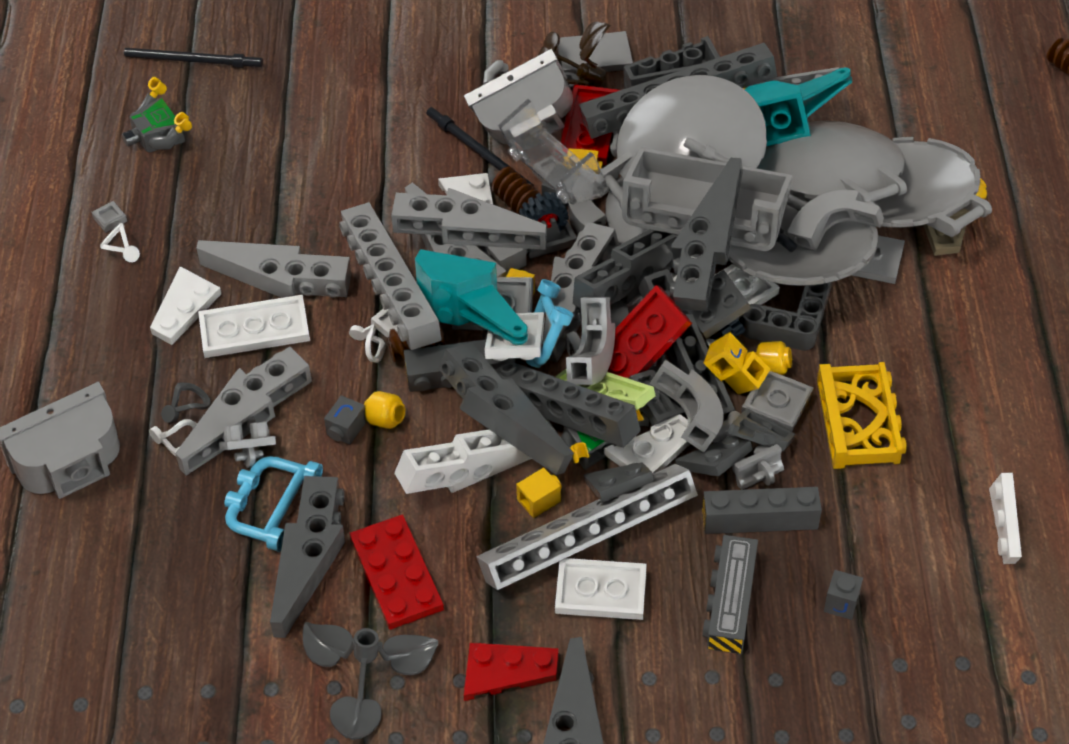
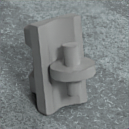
M267 422L249 423L250 439H243L241 424L224 426V442H219L220 450L243 448V452L235 453V461L244 460L245 466L251 468L255 464V459L263 458V451H254L253 447L276 444L275 436H270Z
M777 444L771 447L760 445L755 448L752 456L748 458L743 457L732 465V470L736 475L737 486L743 490L760 481H763L766 485L773 484L775 482L774 475L784 470L781 460V447Z

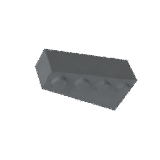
M709 36L703 37L700 43L693 45L689 42L682 45L681 50L675 52L667 50L662 52L659 58L648 57L624 66V89L719 58L720 56Z

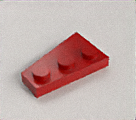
M470 643L464 701L475 699L474 696L490 693V695L502 693L501 690L519 686L520 688L556 681L559 648Z

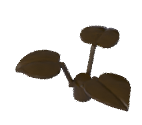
M592 22L584 31L579 44L581 49L579 55L581 60L587 63L579 65L555 53L560 43V36L556 32L547 34L538 56L552 49L557 59L578 69L577 76L580 77V80H566L568 85L578 84L587 86L589 83L599 87L605 79L606 71L598 67V64L592 62L589 57L611 25L602 22Z

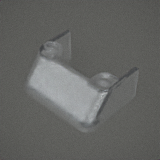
M529 99L498 125L510 147L507 150L510 156L517 162L521 160L550 185L564 204L569 202L574 205L601 198L609 191L594 154L590 152L582 160L575 156L544 129Z

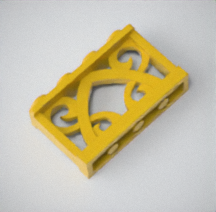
M879 362L877 365L842 367L819 364L817 385L833 469L845 468V465L890 462L900 464L902 454L906 453L905 437L900 436L901 417L895 413L897 400L895 393H891L890 390L892 376L890 371L886 372L885 362ZM863 380H874L877 383V388L870 389L868 387L869 382L863 384L862 389L857 387V384ZM852 381V384H847L843 382ZM846 397H850L847 403H840L837 400L838 398H843L846 401ZM855 399L870 407L877 414L875 419L865 429H862L856 421L840 416V414L849 411L853 407ZM844 427L853 428L849 433L843 430ZM884 437L888 439L890 445L885 448H875L868 440L871 439L876 445L882 446L879 438ZM860 445H863V447L865 448V449H852V448H855V447L860 446Z

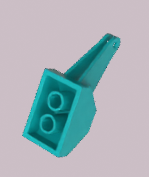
M846 67L839 68L799 85L773 80L744 89L753 97L763 114L766 124V146L811 136L808 117L853 82L850 76V69Z
M420 249L415 257L417 284L439 322L457 326L474 322L514 345H522L527 342V325L497 290L495 262Z

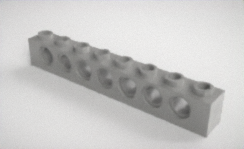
M368 202L342 210V221L339 222L343 237L347 236L351 251L355 250L358 264H363L367 280L371 279L375 294H380L383 309L389 310L390 321L393 326L397 325L401 341H406L411 350L442 341L438 318L371 204Z
M673 464L652 474L654 482L605 502L598 499L476 556L486 583L499 590L698 496L690 470Z

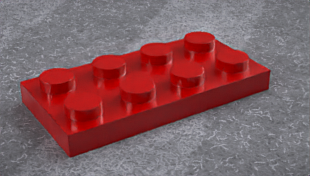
M574 84L572 91L573 104L566 116L565 127L558 150V160L567 161L569 148L598 151V161H603V165H607L613 132L591 139L584 125L579 104L620 90Z
M656 285L615 328L613 356L607 372L629 379L631 375L647 371L692 324L662 287Z
M403 514L349 533L350 540L389 630L444 610L443 602Z

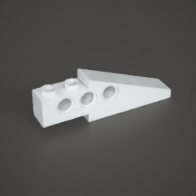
M489 429L457 434L452 443L404 450L394 474L406 494L448 487L450 492L454 493L532 458Z

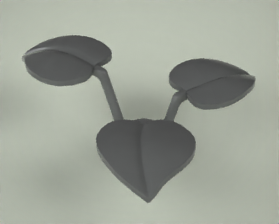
M305 622L303 627V647L306 655L313 663L323 667H333L339 662L341 657L347 659L353 650L355 658L361 662L357 699L351 696L342 697L334 702L331 707L330 720L334 728L345 738L351 740L361 739L370 735L380 723L381 708L375 700H363L366 664L375 660L379 652L384 661L391 660V667L395 672L403 675L419 674L429 666L438 647L437 639L420 635H397L389 638L383 647V643L378 642V634L369 628L360 629L352 638L350 632L340 626Z

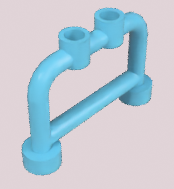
M546 279L541 280L537 289L541 296L534 313L544 312L545 314L546 312L551 327L541 348V356L526 360L527 364L536 368H540L541 365L548 361L563 325L569 326L574 316L571 311L560 306H554L551 298H557L561 287Z
M269 456L258 460L250 471L242 469L237 477V484L241 486L238 492L229 491L225 497L224 504L225 507H228L225 515L227 526L238 534L264 541L268 549L280 552L284 529L278 528L303 483L304 476L322 477L323 465L313 461L303 465L279 457ZM274 467L294 473L264 529L237 521L239 511L245 509L247 497L252 489L257 488L260 474L264 469Z

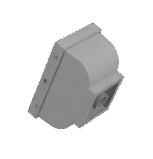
M552 49L464 95L469 107L495 141L502 144L517 142L521 149L564 128L565 126L561 118L570 111L573 104V94L566 81L567 76ZM512 76V77H513V80H512V81H509V80H508L509 77Z
M99 382L0 427V447L11 473L16 474L21 485L29 492L45 494L55 491L59 499L109 476L108 465L114 461L120 450V442L113 415L107 403L105 392Z

